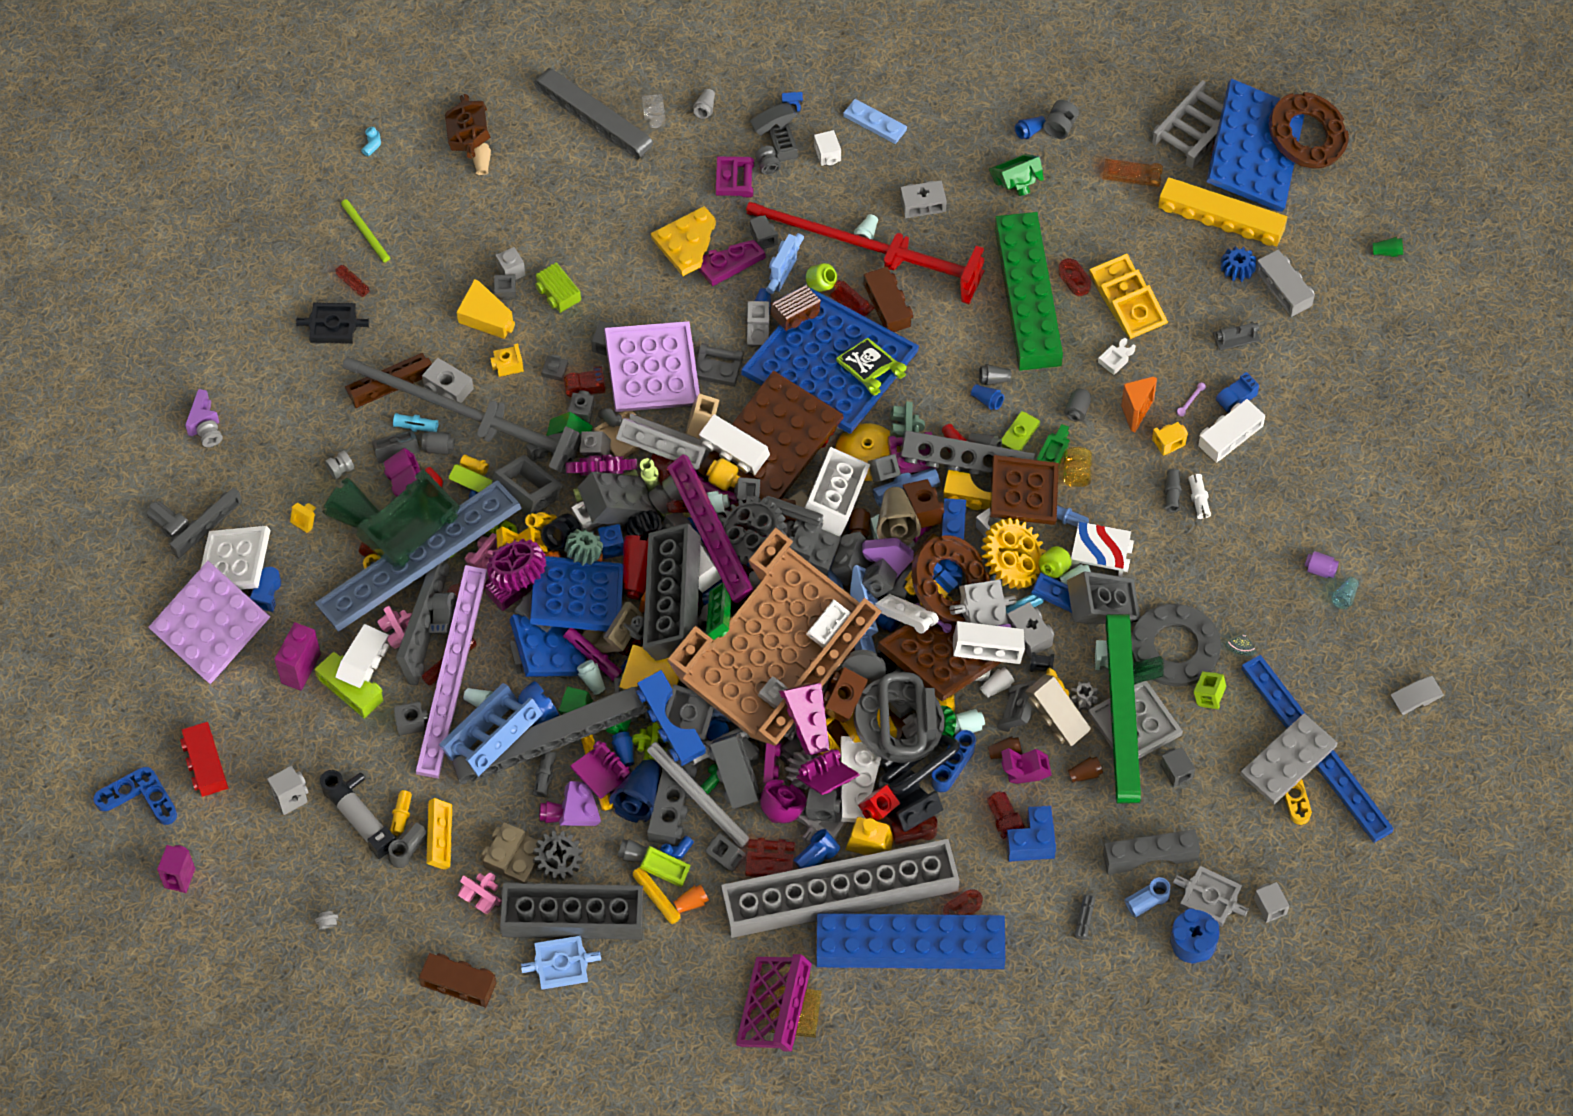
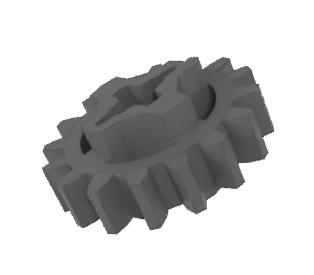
M554 830L551 833V837L544 834L542 837L543 841L538 840L536 843L538 848L533 850V854L537 855L534 857L533 863H539L536 870H544L543 877L545 878L549 874L552 881L555 880L556 876H559L561 881H564L565 875L572 878L574 875L573 871L578 872L580 869L578 864H581L583 858L579 856L583 853V849H577L580 842L571 841L572 834L565 837L564 831L557 835ZM550 844V850L543 853L544 848ZM573 859L571 865L566 868V861Z

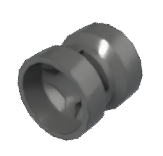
M764 146L756 151L755 157L760 163V169L763 174H772L781 168V163L776 157V151L773 146Z

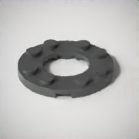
M1166 604L1151 609L1138 620L1131 637L1132 656L1138 668L1153 678L1154 681L1168 686H1188L1197 683L1202 671L1211 672L1215 668L1221 652L1220 635L1212 620L1201 611L1182 604ZM1169 626H1182L1194 634L1198 642V650L1188 661L1181 663L1169 662L1156 652L1154 639L1158 632Z
M881 679L869 684L863 690L853 714L854 726L862 743L875 755L898 763L917 761L930 754L937 746L944 730V714L937 698L935 697L937 725L935 739H927L926 747L918 755H891L882 746L881 728L877 721V713L880 708L879 683ZM909 681L889 683L888 702H904L916 711L915 685ZM916 733L915 736L904 740L895 739L890 735V742L897 747H912L917 744L918 735Z

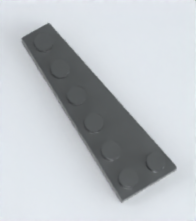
M445 560L427 572L396 656L410 685H418L420 677L424 675L423 664L432 634L429 633V624L433 622L432 598L435 593L443 592L446 577L449 574V565Z

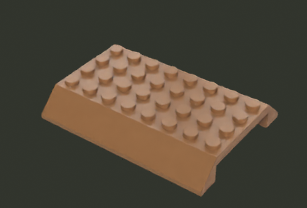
M776 527L748 561L761 583L732 617L727 634L713 641L712 638L695 626L667 660L682 683L749 736L774 746L778 744L790 729L794 720L787 712L788 706L785 699L774 709L758 696L761 689L772 676L782 682L787 688L812 683H821L823 687L882 612L865 597L861 602H858L792 550L790 546L793 541ZM835 600L850 611L851 615L823 648L806 634L830 603Z

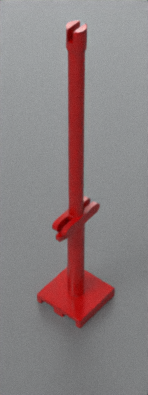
M749 202L746 208L747 214L753 216L766 215V218L886 254L884 257V267L887 266L889 270H895L905 261L958 277L961 282V302L970 304L985 272L982 269L984 258L981 257L984 251L983 247L975 246L965 267L909 250V237L905 236L903 239L901 233H897L891 245L766 208L757 203Z

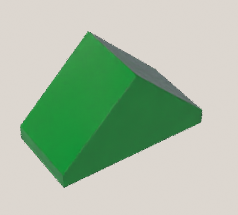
M570 411L550 419L546 436L563 433L565 426L580 434L582 432H592L593 426Z

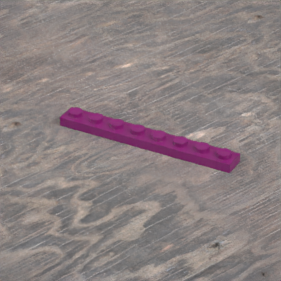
M682 454L667 468L732 601L738 604L751 594L754 589L689 457Z

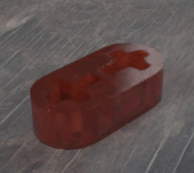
M975 889L965 891L944 906L943 915H949V909L956 911L959 908L961 909L957 911V915L974 914L982 907L983 897L981 893ZM968 897H971L972 899L977 898L976 904H967Z

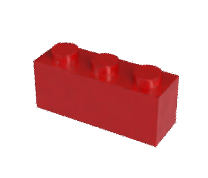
M204 722L182 729L184 738L180 739L183 752L188 751L189 757L185 759L189 771L194 770L195 777L191 778L195 791L200 790L202 797L229 789L209 723Z

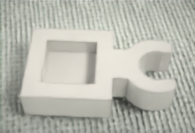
M1123 338L1119 343V347L1116 348L1112 345L1098 358V363L1115 375L1128 362V356L1135 352L1136 346L1133 344L1130 348L1124 347L1127 344V339Z

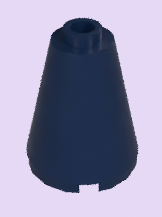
M643 760L612 792L609 803L610 805L613 803L615 813L623 819L638 823L639 820L647 822L651 818L662 773L661 767L655 760Z

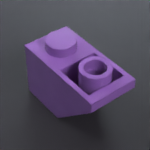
M898 538L865 540L862 543L864 557L870 562H878L884 559L897 573L896 578L914 559V551Z

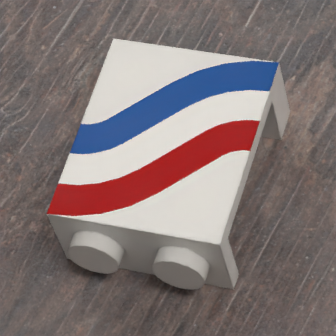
M1079 522L1071 556L1070 570L1082 563L1119 570L1118 576L1123 577V572H1128L1130 559H1126L1127 553L1132 554L1134 541L1130 540L1131 531Z

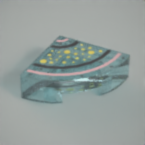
M1245 633L1225 644V647L1232 653L1252 656L1257 652Z

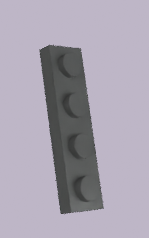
M233 487L230 491L223 493L213 506H209L204 511L203 515L197 520H193L181 534L176 535L170 543L172 554L178 559L182 557L242 503L240 492Z

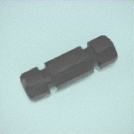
M1083 896L1075 930V938L1087 939L1095 904V897Z

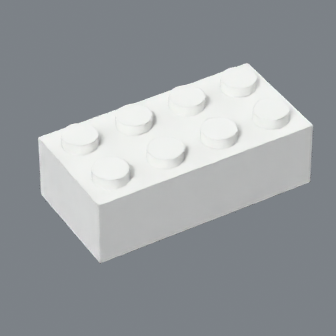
M832 447L829 448L804 508L823 514L822 529L840 537L849 520L870 464Z

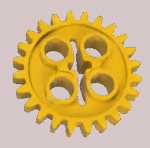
M1011 518L1002 519L991 525L990 529L985 532L987 536L982 538L986 544L981 547V549L986 551L982 558L988 559L985 566L992 568L989 574L995 573V580L1002 579V586L1009 584L1010 589L1016 587L1017 590L1023 587L1027 588L1036 582L1041 572L1039 559L1046 552V550L1040 549L1043 541L1037 542L1036 540L1039 534L1033 535V527L1026 529V522L1019 524L1018 519L1013 521Z

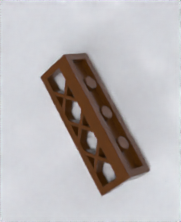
M420 353L381 371L410 383H415L423 379L422 375L432 363L429 357L425 358L424 354ZM369 377L345 386V390L355 408L399 390L379 381H374V379Z

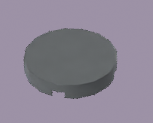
M868 650L851 652L841 664V669L846 667L868 679L865 688L872 682L883 678L886 674L884 660L877 657L876 653Z

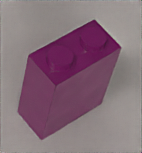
M296 622L291 627L274 659L282 684L302 691L321 655L314 629Z

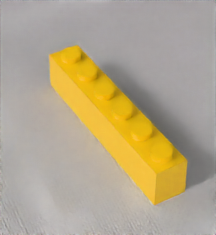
M1169 177L1160 195L1158 208L1163 209L1167 213L1173 212L1182 215L1186 219H1194L1202 222L1204 225H1213L1222 228L1225 232H1234L1246 239H1255L1267 246L1273 245L1276 247L1285 230L1288 217Z

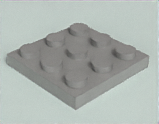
M1146 679L1134 685L1139 759L1182 736L1183 733ZM1109 698L1089 709L1088 715L1113 749Z

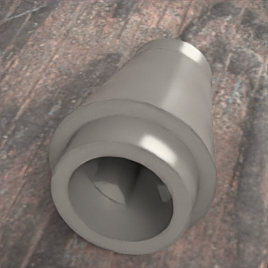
M705 89L693 105L694 114L698 118L706 119L713 113L715 92L711 89Z

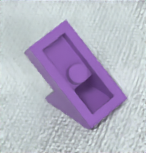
M198 389L185 424L189 436L196 435L197 427L205 421L213 420L217 424L219 423L217 412L210 411L211 400L206 390Z

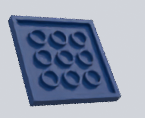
M545 556L547 564L544 567L545 572L540 574V579L534 580L532 587L530 624L607 632L622 606L623 564L594 561L592 565L585 563L582 566L580 562L574 563V560L570 558Z

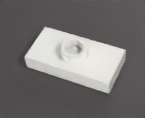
M833 600L806 635L824 648L848 619L851 612Z

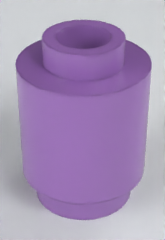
M1314 551L1313 555L1308 554L1305 567H1308L1307 572L1327 579L1328 577L1334 578L1339 561L1334 560V557Z

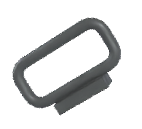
M893 672L883 676L879 683L882 746L891 755H918L926 747L927 739H935L936 736L935 688H925L924 692L922 679L914 673ZM894 681H909L915 685L918 742L912 747H897L890 742L888 684Z

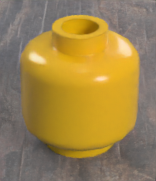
M724 458L718 461L714 460L706 474L709 476V483L723 491L728 490L730 486L734 488L735 484L738 483V477H740L737 475L738 467Z

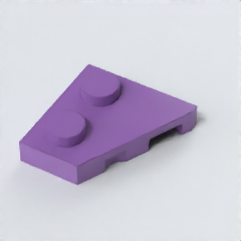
M570 781L565 786V799L562 803L564 811L563 816L559 820L560 825H598L601 819L592 790L585 782Z

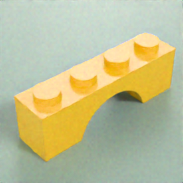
M948 470L943 502L944 498L966 500V506L972 510H987L990 508L991 492L979 489L973 483L970 473Z

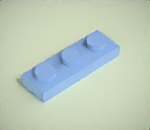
M854 99L844 112L845 118L894 144L898 142L907 130L906 125L857 99Z

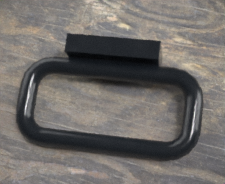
M941 735L937 745L946 744L950 747L900 785H893L888 782L906 773L922 759L908 763L881 760L880 763L885 774L878 782L879 788L888 785L895 795L909 791L954 756L960 748L959 741L956 738Z

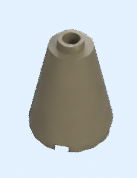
M900 487L888 488L884 492L876 528L878 538H898L904 544L909 545L916 536L918 538L920 535V521L905 491Z

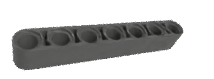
M548 68L534 81V86L539 92L543 91L542 94L555 103L558 102L557 104L569 113L573 112L572 115L585 124L588 123V126L601 135L604 134V137L615 145L619 144L621 149L631 156L634 155L635 159H640L653 146L652 139L646 133L552 68Z

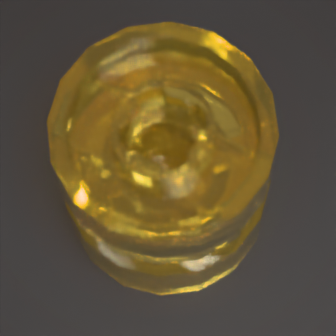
M1083 447L1067 449L1064 452L1063 482L1073 487L1089 485L1091 483L1092 452Z

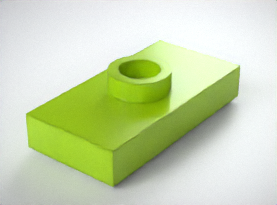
M1021 411L1003 436L1001 447L1021 451L1040 425V420Z

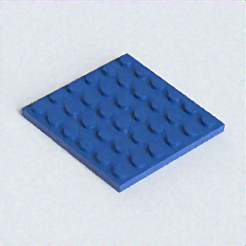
M810 288L821 301L818 315L813 319L802 321L798 327L788 329L787 331L779 325L742 368L741 375L762 386L774 370L842 413L844 418L837 427L851 434L897 377L889 369L875 378L881 382V386L878 388L881 392L873 396L861 381L836 361V358L869 338L894 360L907 366L918 352L919 345Z

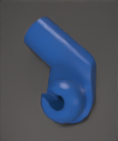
M684 836L678 846H671L666 843L661 846L660 851L680 859L685 856L694 841L690 837Z

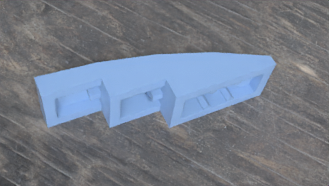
M855 565L852 571L850 595L858 602H861L865 597L875 605L878 599L862 584L866 569ZM876 621L873 622L854 646L855 651L868 650L876 653L872 635L878 632Z

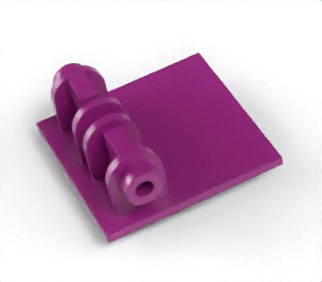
M598 741L594 744L593 750L570 765V768L602 799L617 788L631 772L629 767H626L619 761L620 758L615 757V753L606 747L605 742Z
M831 749L824 753L823 756L819 755L817 758L802 764L801 768L798 769L800 775L796 776V778L821 795H824L843 784L849 783L852 779L860 776V774L839 761L841 757L839 750Z

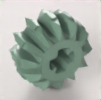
M585 528L583 531L576 529L568 535L564 551L567 552V558H573L574 563L578 561L582 566L585 563L592 565L594 561L600 558L603 543L600 542V536H594V531L587 532Z

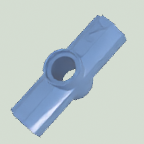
M933 467L913 475L903 473L897 476L893 482L874 488L873 495L875 501L881 507L884 492L888 488L900 487L903 489V484L928 479L931 487L936 488L940 486L939 475Z

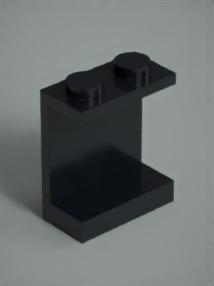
M909 770L888 783L900 785L916 773ZM918 783L909 791L895 795L900 804L886 816L901 830L906 832L943 811V807L937 791L927 794Z

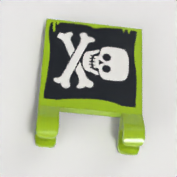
M869 338L836 358V361L861 381L873 396L881 392L878 389L881 386V382L875 378L889 369L892 370L898 379L906 376L904 372L906 365L894 360Z

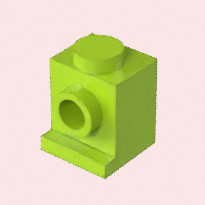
M1202 671L1194 690L1198 706L1219 710V703L1227 687L1223 674Z

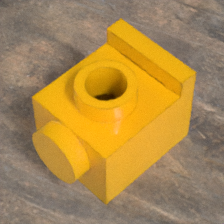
M518 343L514 344V347L493 351L494 357L490 358L493 370H497L499 377L524 372Z
M1176 422L1172 425H1165L1160 431L1158 428L1153 429L1152 441L1164 456L1185 446L1188 433L1184 425Z

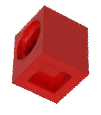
M885 785L873 791L858 806L866 819L871 818L878 821L890 813L900 802L888 785Z

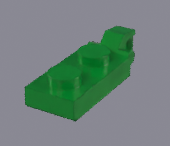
M1061 424L1057 434L1051 433V435H1048L1036 460L1055 462L1060 465L1069 447L1070 440L1067 439L1069 426Z

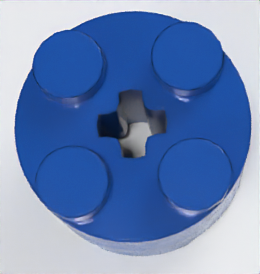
M1193 908L1187 909L1176 918L1172 927L1170 942L1173 952L1179 959L1187 963H1197L1210 959L1216 951L1219 939V924L1210 914Z

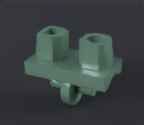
M906 401L904 407H892L890 419L900 421V424L892 423L890 436L899 438L903 437V432L906 430L919 433L925 429V422L919 419V415H913L912 419L913 402Z

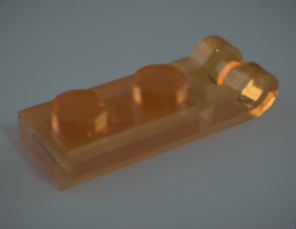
M1105 159L1102 179L1159 187L1161 185L1160 175L1163 172V166L1159 163L1150 165Z

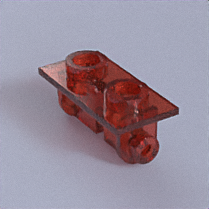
M838 280L835 283L834 287H836V290L830 296L838 303L864 317L875 309L845 281Z

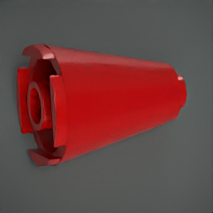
M637 535L625 536L623 543V592L627 593L626 596L631 599H639L646 590L648 539L647 541L640 540L641 536Z

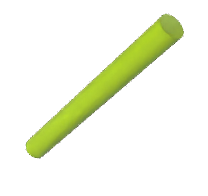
M348 199L343 200L341 205L384 263L389 261L390 256Z

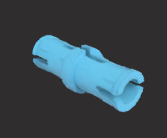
M395 413L393 419V427L407 428L414 432H417V430L437 432L439 424L438 420L420 418L419 415L408 416ZM407 421H408V422H413V423H420V424H424V425H418V424L407 423Z

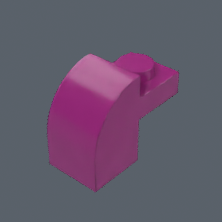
M1010 748L1001 751L1003 758L1001 762L1002 767L1008 773V779L1011 783L1035 782L1052 776L1048 755L1038 749L1031 750L1022 755Z

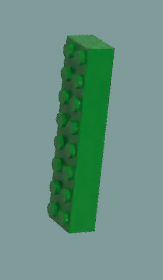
M1038 213L996 216L995 234L1019 371L1062 366L1063 351Z

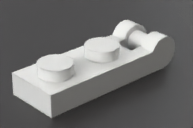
M891 594L875 603V606L882 611L881 614L913 626L919 633H924L929 629V626H934L939 621L936 613L927 611L921 606Z

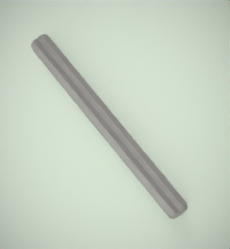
M654 742L647 749L648 753L739 847L746 845L750 840L746 833L677 762H674L672 757L658 742Z

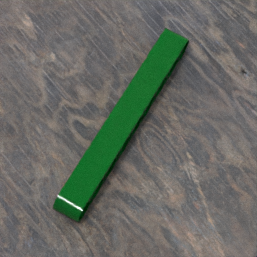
M1107 614L1106 639L1116 803H1140L1141 788L1130 615Z

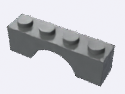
M1196 829L1104 843L1103 850L1107 875L1129 872L1141 864L1156 860H1167L1174 864L1198 861L1200 854Z

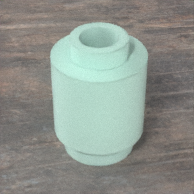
M972 709L955 714L956 729L954 735L956 736L962 730H968L972 733L981 731L982 725H985L982 712Z

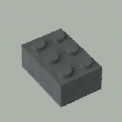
M591 472L577 487L592 523L626 526L625 524L629 522V518L634 517L635 514L649 510L657 512L655 506L650 501L649 491L641 476Z

